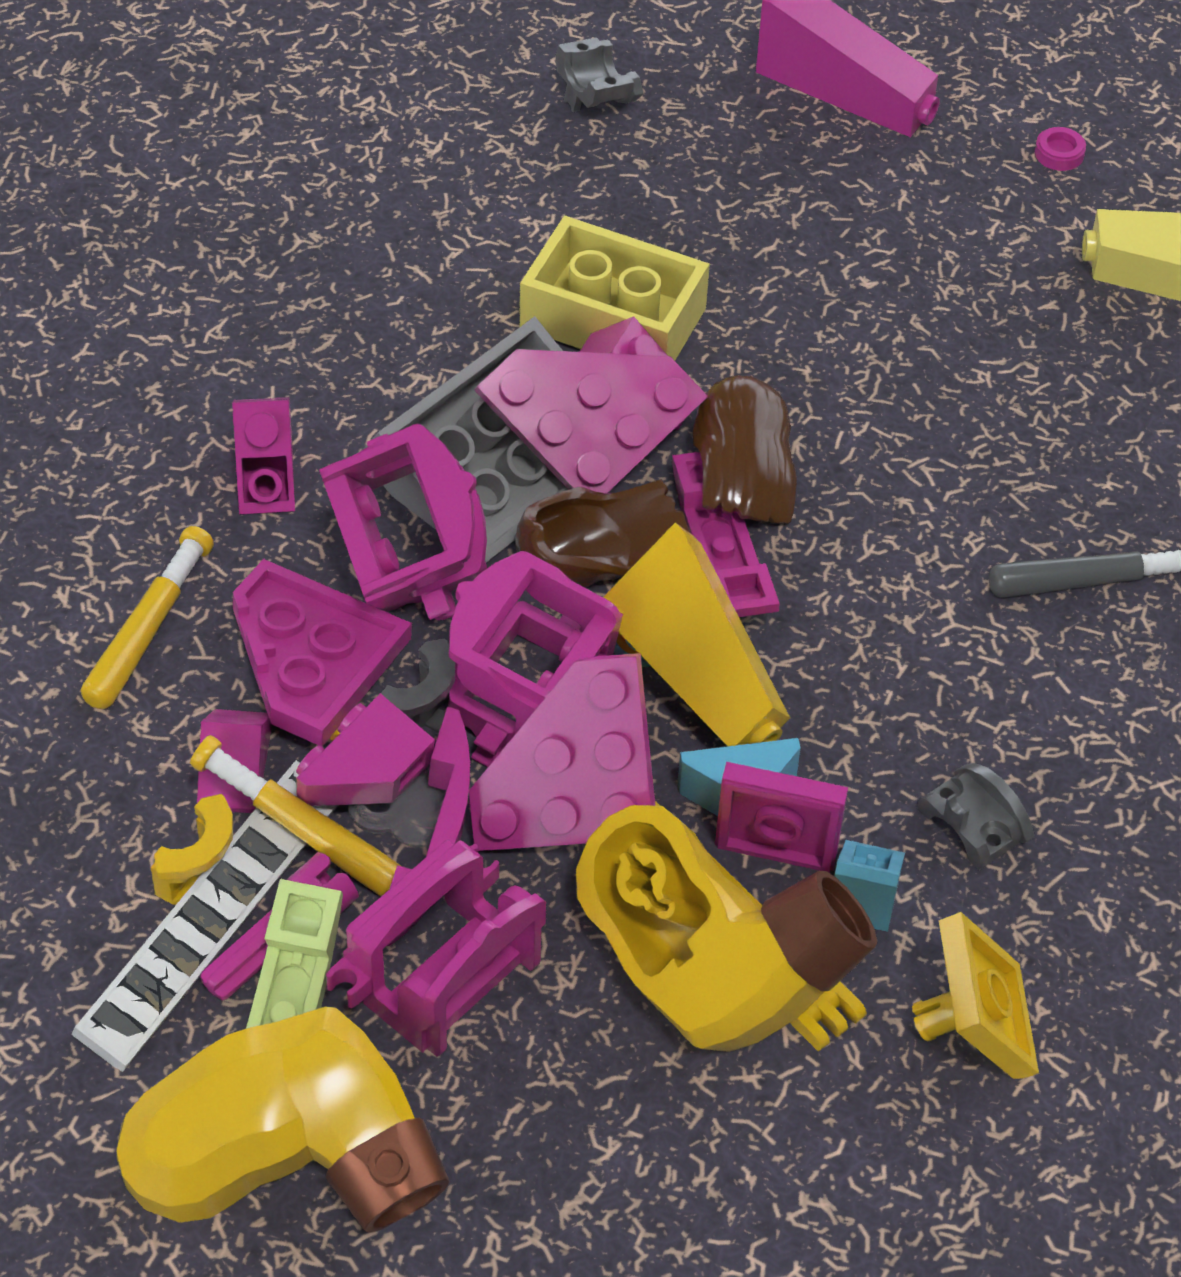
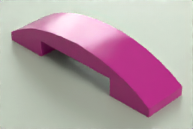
M700 452L672 455V466L678 498L689 533L702 544L738 617L779 612L780 603L766 563L759 564L744 519H741L737 512L732 514L723 513L720 507H716L713 511L702 507L703 465Z
M451 707L446 709L430 762L428 786L446 790V794L426 857L446 840H450L454 844L460 841L463 833L470 786V755L466 730L460 711ZM397 865L390 888L412 869ZM425 912L387 946H391L394 942H396L403 935H405L420 920V918L425 914Z

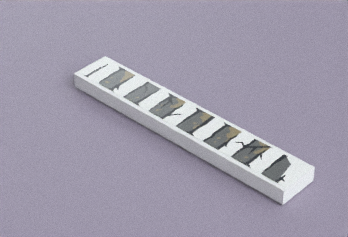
M297 760L277 782L296 797V778L299 776L296 770L300 764ZM338 805L312 807L329 817ZM256 808L233 835V840L224 857L199 876L79 1021L71 1035L113 1067L123 1072L198 980L202 971L211 964L307 843Z

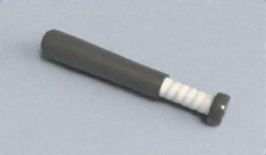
M1181 550L1167 551L1165 553L1158 552L1156 554L1149 553L1147 555L1141 554L1139 551L1106 555L1002 563L991 568L989 572V586L991 592L996 597L1008 598L1103 584L1142 580L1144 575L1180 572Z

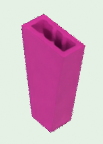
M762 0L756 73L908 137H911L921 124L927 126L931 124L940 104V98L935 96L938 75L831 0Z

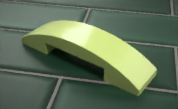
M280 879L264 938L268 947L246 1029L278 1022L321 1008L327 985L326 973L330 970L343 898L342 891Z

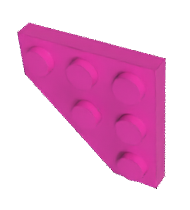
M516 349L474 389L568 490L576 487H585L601 493H608L708 397L671 356Z
M265 559L233 591V611L270 723L316 745L323 746L344 717L360 702L411 640V622Z
M640 653L584 657L576 660L469 790L473 839L474 844H478V851L586 844L588 838L608 816L630 805L655 806Z

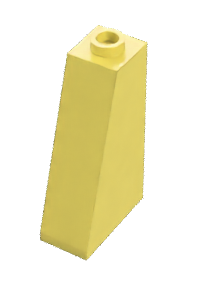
M1097 209L1093 230H1085L1082 241L1083 261L1092 262L1093 279L1181 301V213Z

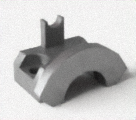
M591 38L558 45L555 58L557 72L567 83L564 102L570 104L572 112L579 111L582 102L589 108L597 106L601 102L611 100L618 103L635 102L643 96L641 80L635 71L622 76L617 73L612 57L613 45L608 39L599 41L598 38Z
M446 639L428 641L419 648V658H421V661L419 662L420 683L410 688H395L387 685L381 692L384 697L421 728L426 726L437 733L440 731L445 711L441 710L440 707L449 698V691L455 682V662L449 658V644Z
M976 763L961 766L954 771V777L918 800L917 809L928 820L936 816L952 826L965 846L967 859L978 870L1020 842L1027 843L1034 838L1029 815L1018 796L1000 776L988 767ZM992 842L997 844V846H992L988 843Z

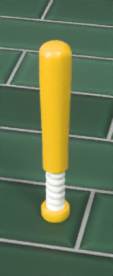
M189 526L183 530L179 537L180 549L177 550L171 563L168 564L161 577L154 579L141 601L90 672L81 687V695L90 706L97 709H105L110 707L118 697L163 620L181 593L180 587L193 569L199 557H205L211 552L214 541L211 535L204 529L197 526Z
M209 735L200 743L190 760L193 768L200 772L208 769L212 773L217 774L219 778L226 780L228 784L233 785L238 791H242L245 796L250 797L254 801V807L281 824L317 852L330 857L332 863L377 895L382 896L390 889L397 865L401 866L400 864L305 803L272 779L266 781L262 777H258L255 772L250 771L246 766L241 765L239 761L225 754L221 750L222 743L214 736Z

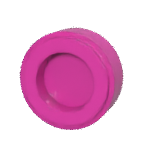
M1053 127L1042 131L1037 137L1035 146L1037 160L1045 167L1058 171L1077 168L1083 162L1086 151L1084 138L1076 131L1065 127Z

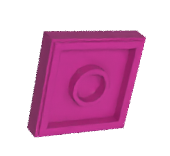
M726 761L721 783L715 845L718 849L830 873V870L834 871L848 787Z

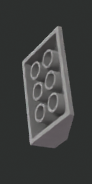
M535 316L373 437L374 439L386 433L390 435L411 425L421 424L447 446L466 472L475 476L477 480L475 489L480 497L486 521V563L516 540L517 525L528 506L568 490L474 391L516 349L563 351ZM416 472L383 485L392 497L436 529Z

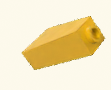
M674 523L603 597L612 602L619 612L623 614L619 633L727 746L779 740L782 735L781 727L790 719V716L702 544L692 534L677 523Z

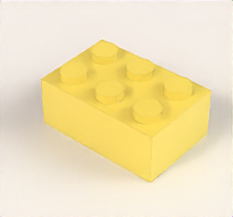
M564 215L520 282V327L535 316L554 340L581 349L591 333L634 316L663 351L675 361L706 309L710 263Z

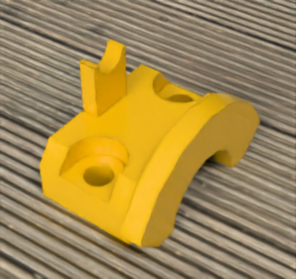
M222 794L201 798L194 806L195 814L198 816L196 822L199 840L195 844L184 849H169L161 846L154 854L155 862L151 866V873L156 896L176 905L199 876L224 857L233 840V814Z

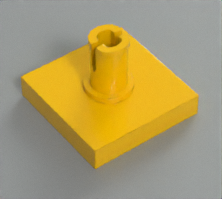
M962 912L939 920L950 991L925 1001L913 1003L912 1012L917 1015L914 1017V1023L920 1036L926 1041L936 1039L937 1036L956 1030L958 1034L1013 1079L1027 1078L1038 1074L1039 1070L1020 964Z

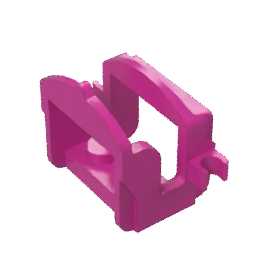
M414 424L390 435L386 433L367 441L368 447L359 453L319 469L366 603L389 612L406 604L423 602L430 620L433 618L445 620L453 617L456 605L451 591L456 590L459 583L472 581L487 569L485 562L487 546L486 521L480 497L475 489L477 484L475 476L466 472L447 446L421 424ZM416 472L444 552L399 570V561L392 544L387 538L381 539L375 518L380 517L381 512L372 490Z
M520 551L494 563L481 572L473 581L459 583L456 589L458 603L450 624L448 651L449 658L455 662V682L449 691L448 707L458 709L464 726L471 729L476 735L474 744L478 745L471 758L487 767L499 755L576 660L584 657L613 655L623 614L619 612L612 602L571 581L559 568L526 551ZM527 590L534 599L561 613L562 616L560 619H557L525 601L518 600L524 591ZM518 634L549 652L558 655L561 664L555 673L546 670L537 683H534L497 662ZM476 695L512 714L516 718V722L472 699L473 696Z
M446 840L348 925L346 929L347 949L343 951V958L326 973L327 989L332 991L339 983H351L353 988L347 991L349 1008H353L363 1001L364 1005L422 1053L428 1049L438 1057L447 1049V1030L515 967L521 963L531 971L540 964L541 928L546 924V901L537 894L531 895L521 887L514 885L499 896L498 909H496L484 898L483 893L498 880L499 861L495 860L489 867L483 868V857L478 854V844H473L469 847L461 840L455 844L450 840ZM444 896L447 904L469 922L395 989L390 991L386 987L384 980L383 949Z

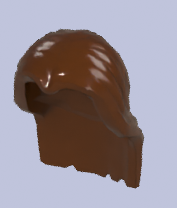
M736 375L724 378L713 384L705 393L708 397L699 405L694 423L693 446L698 448L703 465L702 507L711 511L716 509V507H720L722 512L726 514L737 512L741 519H751L762 523L769 520L771 523L789 524L794 513L797 478L795 466L791 458L789 444L791 424L785 401L779 392L769 384L752 376Z
M662 479L616 493H601L585 487H576L544 498L526 508L517 525L515 538L518 552L526 551L559 568L571 581L586 588L600 580L622 578L674 523H677L688 532L689 530L683 511L675 510L676 503L672 496H666L669 490Z

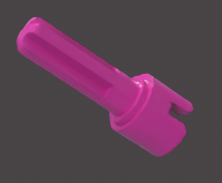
M317 852L287 880L342 891L341 914L359 897L358 891L346 873H337L330 880L327 871L331 859L327 855ZM272 910L202 971L200 978L213 996L222 1001L227 1000L262 968L268 947L264 938Z

